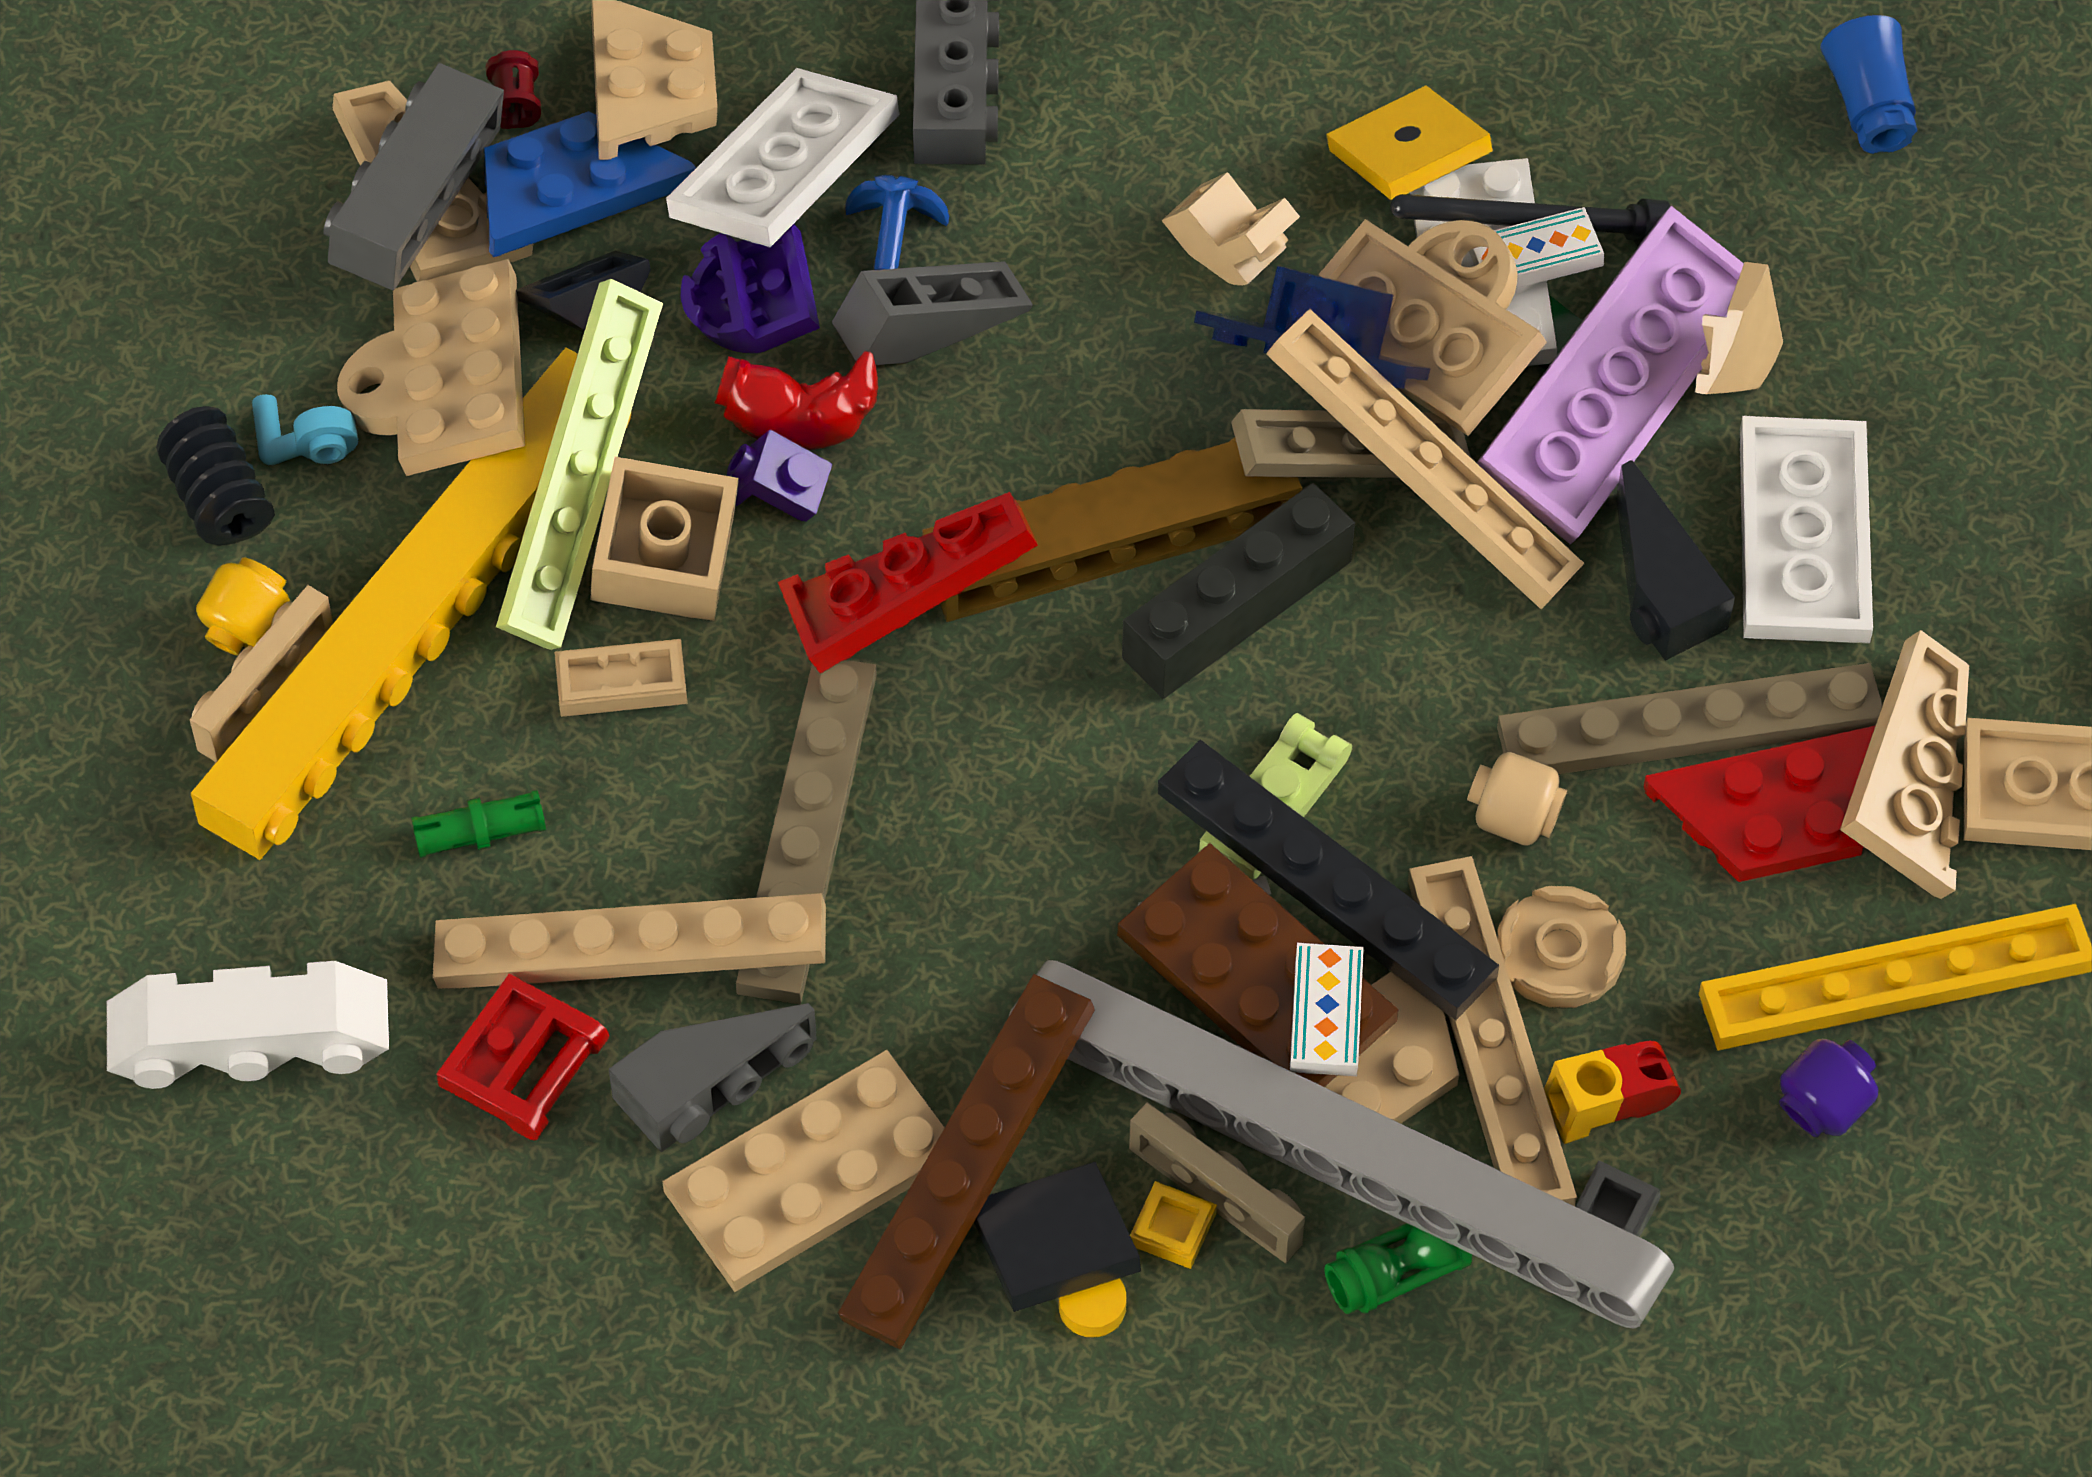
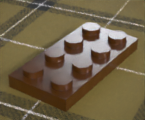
M1209 843L1118 923L1117 936L1243 1049L1290 1071L1297 943H1324ZM1363 977L1359 1056L1397 1022L1399 1012L1397 1007ZM1293 1072L1323 1087H1326L1338 1076Z

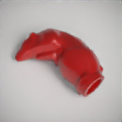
M864 351L848 374L842 376L839 372H834L814 385L799 384L790 375L778 368L753 365L747 360L728 356L714 403L725 406L723 417L733 422L742 432L755 439H759L768 430H772L808 451L833 446L852 438L858 431L864 417L875 406L878 392V376L873 353Z

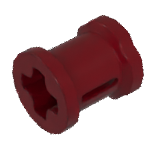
M518 50L502 51L498 55L489 58L485 65L487 80L493 86L504 90L500 128H525L534 125L541 117V103L534 95V82L539 76L538 61L527 52ZM514 67L518 69L516 77H513L512 69ZM511 103H514L513 113L509 111Z

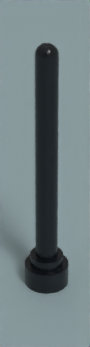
M1407 194L1395 196L1390 204L1392 214L1400 219L1442 222L1467 220L1481 224L1513 226L1583 208L1582 206ZM1640 199L1637 204H1629L1626 209L1585 207L1595 232L1624 234L1627 240H1634L1635 244L1639 247L1661 216L1671 206L1667 200Z

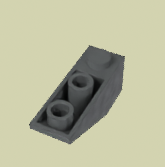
M809 1003L660 1031L609 1068L612 1097L660 1152H663L676 1141L687 1143L696 1138L706 1128L710 1117L727 1104L739 1105L748 1100L758 1090L762 1079L781 1065L785 1068L792 1067L807 1056L813 1047L814 1041L817 1040L815 1010Z

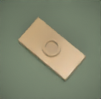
M681 639L555 651L561 717L688 704Z

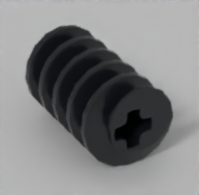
M203 406L183 412L168 423L159 435L156 449L160 461L166 466L170 480L175 484L179 498L185 504L188 516L194 521L198 536L206 543L218 546L235 544L248 540L266 529L275 516L272 503L265 499V491L262 484L255 480V470L252 465L246 462L243 447L236 443V434L233 428L227 425L226 414L219 408Z

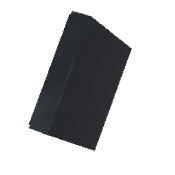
M1096 1162L991 1194L974 1221L1013 1312L1141 1272L1140 1256Z

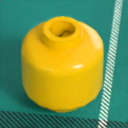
M243 557L239 564L226 563L221 565L216 570L196 608L199 619L209 628L205 639L216 647L236 656L239 655L242 647H254L270 629L273 617L278 609L290 601L288 594L283 589L286 580L267 566Z

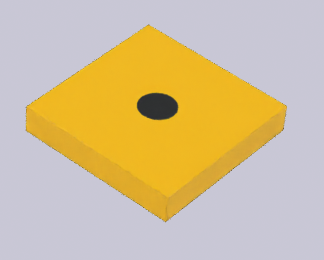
M1427 85L1326 134L1330 152L1390 200L1397 195L1408 194L1493 151L1490 133Z

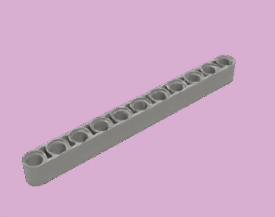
M1048 960L1036 974L1091 999L1095 1008L1092 1017L1067 1059L1615 1324L1626 1328L1640 1327L1674 1271L1673 1263L1669 1257L1650 1242L1058 961Z

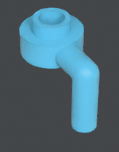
M265 394L259 395L252 400L258 454L260 460L266 465H276L301 455L312 459L316 463L331 464L344 459L358 444L355 418L352 412L345 408L322 406L307 410L295 419L293 424L294 432L281 436L276 398Z

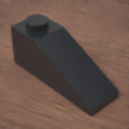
M1633 460L1622 464L1616 502L1631 611L1630 621L1638 638L1646 645L1652 643L1666 661L1728 630L1735 596Z

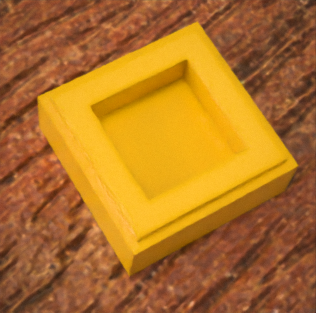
M1155 1181L1130 1237L1137 1249L1191 1269L1214 1220L1217 1204Z

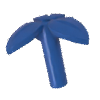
M893 175L875 176V181H864L854 188L846 200V215L883 206L874 270L899 268L906 214L909 209L914 208L916 211L931 217L944 226L948 225L949 213L947 206L931 189L918 186V180L904 176L897 178Z

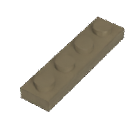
M1241 409L1231 421L1245 476L1399 478L1328 411ZM1422 412L1470 457L1464 433L1434 413Z

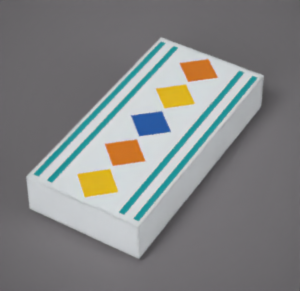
M1585 207L1494 230L1505 242L1515 259L1518 273L1516 288L1604 265V252ZM1476 247L1469 251L1475 266L1481 263L1487 256V247Z
M1297 943L1290 1058L1291 1072L1357 1077L1363 947Z

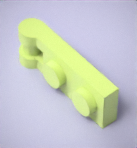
M1296 713L1289 719L1278 741L1250 777L1304 817L1347 762L1352 750V744L1337 735L1327 738L1314 730L1315 723ZM1300 751L1316 760L1309 771L1293 762ZM1207 831L1200 839L1199 851L1211 843L1250 879H1256L1261 873Z

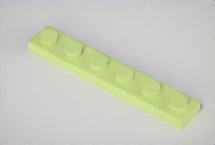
M613 279L600 282L496 625L501 630L550 650L562 646L608 491L614 456L618 457L663 305L662 302Z

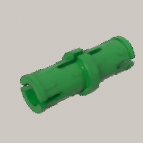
M538 790L481 803L480 797L467 800V807L421 817H411L420 858L426 857L429 854L475 844L478 850L491 848L490 841L534 831H546Z

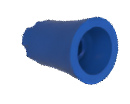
M1872 15L1852 19L1837 26L1824 37L1820 49L1835 77L1846 106L1851 128L1857 133L1860 146L1865 152L1870 154L1894 152L1904 148L1912 142V136L1917 132V125L1914 119L1916 110L1904 62L1902 27L1900 23L1888 16Z

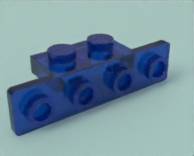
M1277 266L1264 324L1228 314L1196 310L1194 323L1214 328L1212 339L1247 347L1250 337L1265 341L1263 353H1267L1273 344L1311 309L1395 388L1404 389L1406 379L1428 381L1431 368L1380 355L1394 294L1289 267Z

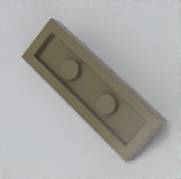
M1147 1102L1130 1120L1129 1150L1191 1195L1217 1204L1216 1213L1285 1264L1302 1246L1305 1216L1301 1214L1298 1205L1287 1194L1278 1189L1267 1190L1249 1177L1246 1168L1236 1157L1222 1150L1216 1153L1197 1139L1189 1124L1176 1114L1168 1112L1164 1115Z

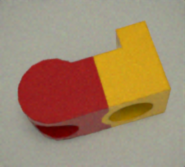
M1644 1041L1631 1045H1626L1625 1043L1555 1061L1544 1087L1554 1123L1564 1144L1589 1136L1591 1128L1629 1117L1641 1118L1664 1110L1681 1095V1088L1662 1046L1656 1041Z

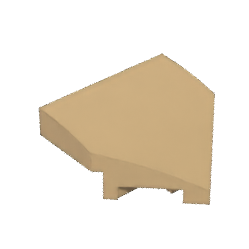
M1744 262L1727 310V317L1703 315L1702 326L1708 355L1706 359H1702V371L1697 373L1695 393L1718 394L1758 389L1768 376L1782 347L1783 338L1769 266L1767 264Z

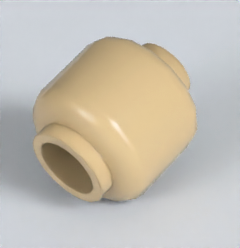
M1506 752L1497 758L1493 768L1484 765L1479 766L1467 801L1478 804L1476 823L1479 828L1515 843L1529 846L1535 843L1540 835L1550 838L1564 803L1567 790L1559 788V775L1552 767L1515 753Z

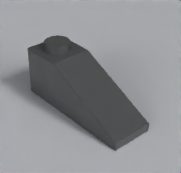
M1005 261L868 270L860 272L835 315L832 324L855 360L864 351L873 353L876 365L908 363L1030 311L1033 304Z

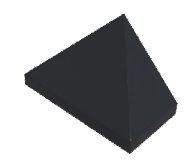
M612 251L516 289L518 301L584 333L599 283L613 279L641 292L651 271L649 259Z

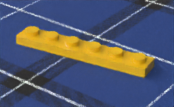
M2072 904L1703 981L1700 985L1699 997L1717 1051L2089 973L2092 972V945L2077 905Z

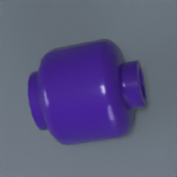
M1816 1039L1781 1075L1780 1087L1784 1096L1779 1100V1104L1793 1121L1813 1137L1818 1138L1822 1132L1832 1136H1841L1873 1105L1878 1097L1877 1084L1870 1074L1877 1067L1876 1063L1864 1049L1850 1039H1847L1842 1045L1828 1039Z

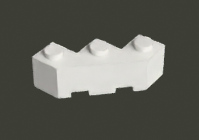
M337 961L307 963V975L271 977L270 966L213 970V982L177 985L176 973L147 975L107 1001V1071L132 1079L137 1085L144 1088L156 1089L169 1086L174 1080L200 1064L226 1072L236 1080L255 1081L264 1078L269 1072L294 1057L321 1065L326 1071L331 1073L347 1074L359 1070L362 1065L389 1050L387 979Z

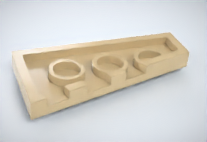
M391 81L334 94L333 111L360 165L364 161L372 163L378 154L379 143L387 125L391 121L399 123L405 114L407 99ZM468 178L410 265V269L416 281L429 280L509 259L510 263L532 255L533 244L497 257H493L490 254L486 193L483 194Z
M1920 630L1904 642L1840 830L1931 895L1942 899L1953 893L1956 889L1957 871L1949 868L1950 848L1958 844L1960 820L1952 817L1954 791L1962 787L1963 764L1958 763L1956 748L1957 739L1965 735L1969 665Z

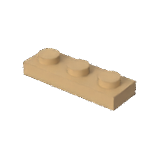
M307 585L293 602L289 601L283 604L274 615L270 629L254 647L248 646L238 655L232 666L231 673L215 691H208L199 699L190 719L198 752L217 762L333 624L328 596Z

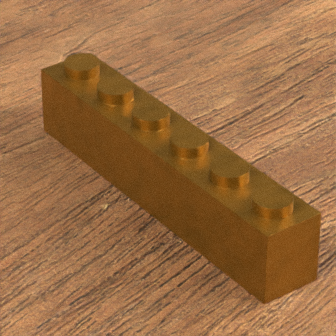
M1234 437L1224 444L1199 451L1185 450L1165 461L1140 468L1134 466L1126 467L1109 477L1081 485L1077 483L1066 484L1046 495L1025 501L1016 500L1024 513L1038 546L1021 555L1014 562L1004 565L965 588L958 595L941 602V609L946 622L1233 540L1302 491V486L1298 477L1245 476L1237 442ZM934 527L923 529L922 536L933 532Z

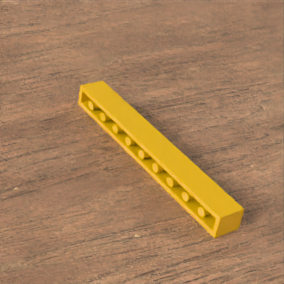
M565 347L523 397L525 446L470 460L193 789L191 797L199 825L259 860L263 858L273 844H283L293 833L297 825L298 814L311 798L318 799L329 790L336 777L337 767L349 752H358L367 744L374 731L375 721L388 705L392 707L397 706L405 698L412 684V676L426 659L434 661L440 656L448 643L450 630L463 615L471 616L478 610L485 598L487 586L500 570L507 572L515 565L578 354ZM630 413V417H629L627 426H628V424H629V422H630L631 413Z

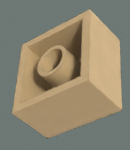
M614 456L592 568L590 600L714 621L735 513L739 478Z

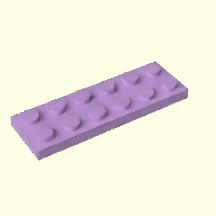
M1671 206L1661 216L1477 461V464L1525 509L1569 544L1573 543L1619 483L1621 465L1630 460H1633V462L1636 460L1696 378L1697 373L1702 370V359H1706L1708 355L1702 326L1703 315L1727 317V310L1744 263Z

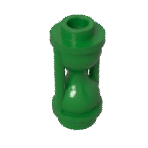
M1405 1223L1352 1248L1347 1247L1336 1253V1260L1326 1264L1324 1272L1330 1292L1343 1312L1350 1314L1359 1309L1362 1313H1368L1375 1310L1377 1306L1455 1270L1469 1267L1472 1263V1254ZM1406 1238L1405 1242L1400 1246L1387 1248V1246ZM1411 1270H1422L1414 1275H1411L1401 1280L1402 1277Z

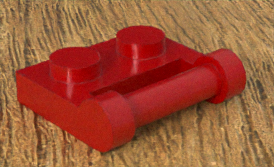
M508 974L437 1072L438 1085L506 1122L515 1132L535 1141L547 1127L549 1121L546 1115L590 1053L598 1054L610 1035L607 1029L594 1018ZM556 1030L567 1036L569 1039L527 1098L523 1100L512 1094L511 1091Z

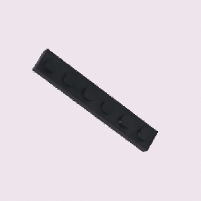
M1201 739L1158 780V795L1355 945L1363 947V951L1455 1021L1498 978L1499 964Z

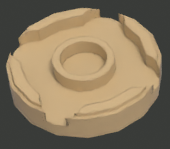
M1546 886L1534 890L1532 896L1524 898L1519 903L1518 899L1507 908L1497 930V939L1512 987L1524 998L1547 1007L1575 1008L1598 1000L1616 984L1625 963L1626 934L1620 920L1617 923L1615 917L1608 911L1609 906L1597 895L1573 886Z

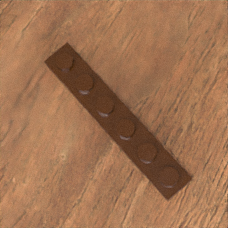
M1033 974L838 1311V1315L843 1322L901 1350L1092 1017L1095 1008L1091 999Z

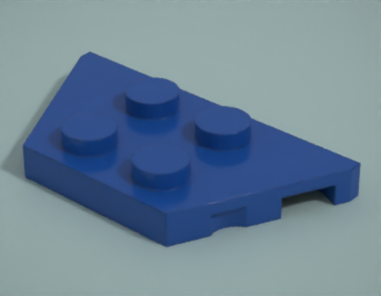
M589 111L485 147L483 166L486 186V211L489 223V252L493 257H497L670 195L696 167L692 162L658 145L649 146L643 138L618 145V157L599 160L597 117Z

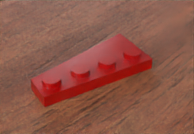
M1008 492L936 520L933 532L918 538L902 533L882 541V552L856 562L848 554L825 563L826 573L803 582L797 574L779 581L778 584L808 659L821 674L841 661L851 658L858 651L885 635L905 626L911 620L941 602L958 595L965 588L997 569L1014 562L1021 555L1037 547L1038 544L1021 507L1012 494Z

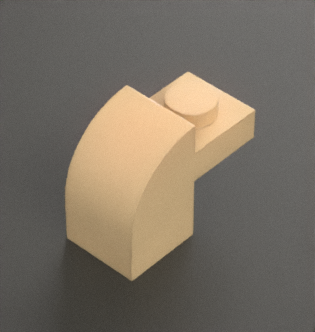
M1227 172L1198 186L1162 222L1191 257L1229 284L1246 285L1287 248L1285 244L1288 238L1283 232L1300 216L1286 198L1257 210Z

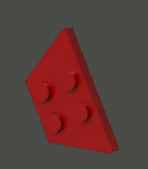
M1876 725L1646 775L1643 787L1646 795L1654 803L1660 800L1682 820V829L1699 845L1713 851L1717 862L1738 882L1860 856L1864 846L1845 834L1840 828Z

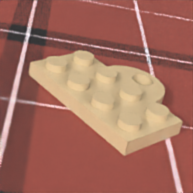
M1365 219L1288 310L1293 319L1297 321L1311 309L1396 389L1467 436L1471 434L1547 343L1538 329L1506 310L1515 294L1518 273L1515 259L1505 242L1490 227L1467 220L1451 221L1437 225L1422 233L1407 246ZM1476 247L1488 248L1487 256L1481 263L1473 267L1461 266L1463 257L1470 250Z
M509 259L475 266L464 271L429 280L417 281L410 285L395 288L393 291L394 331L380 335L360 347L347 360L340 372L337 392L343 407L352 412L356 426L361 430L377 435L397 434L398 460L406 476L525 446L518 298L516 292L517 279ZM381 384L378 388L369 393L360 394L365 388L371 385Z

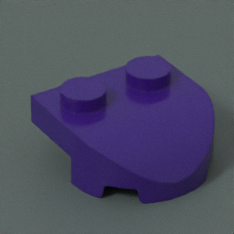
M795 224L771 247L752 243L744 239L736 242L730 235L719 233L702 246L701 252L704 258L697 266L692 277L688 275L683 276L681 302L685 314L706 337L726 349L742 353H761L820 328L802 235Z

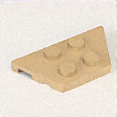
M592 0L591 17L599 160L618 157V145L645 137V141L649 146L669 141L675 135L681 133H694L716 126L717 93L712 31L621 1Z
M1390 972L1373 983L1372 986L1399 1009L1397 1022L1358 1057L1357 1077L1338 1075L1325 1088L1401 1124L1458 1085L1459 1072L1444 1012L1394 973Z

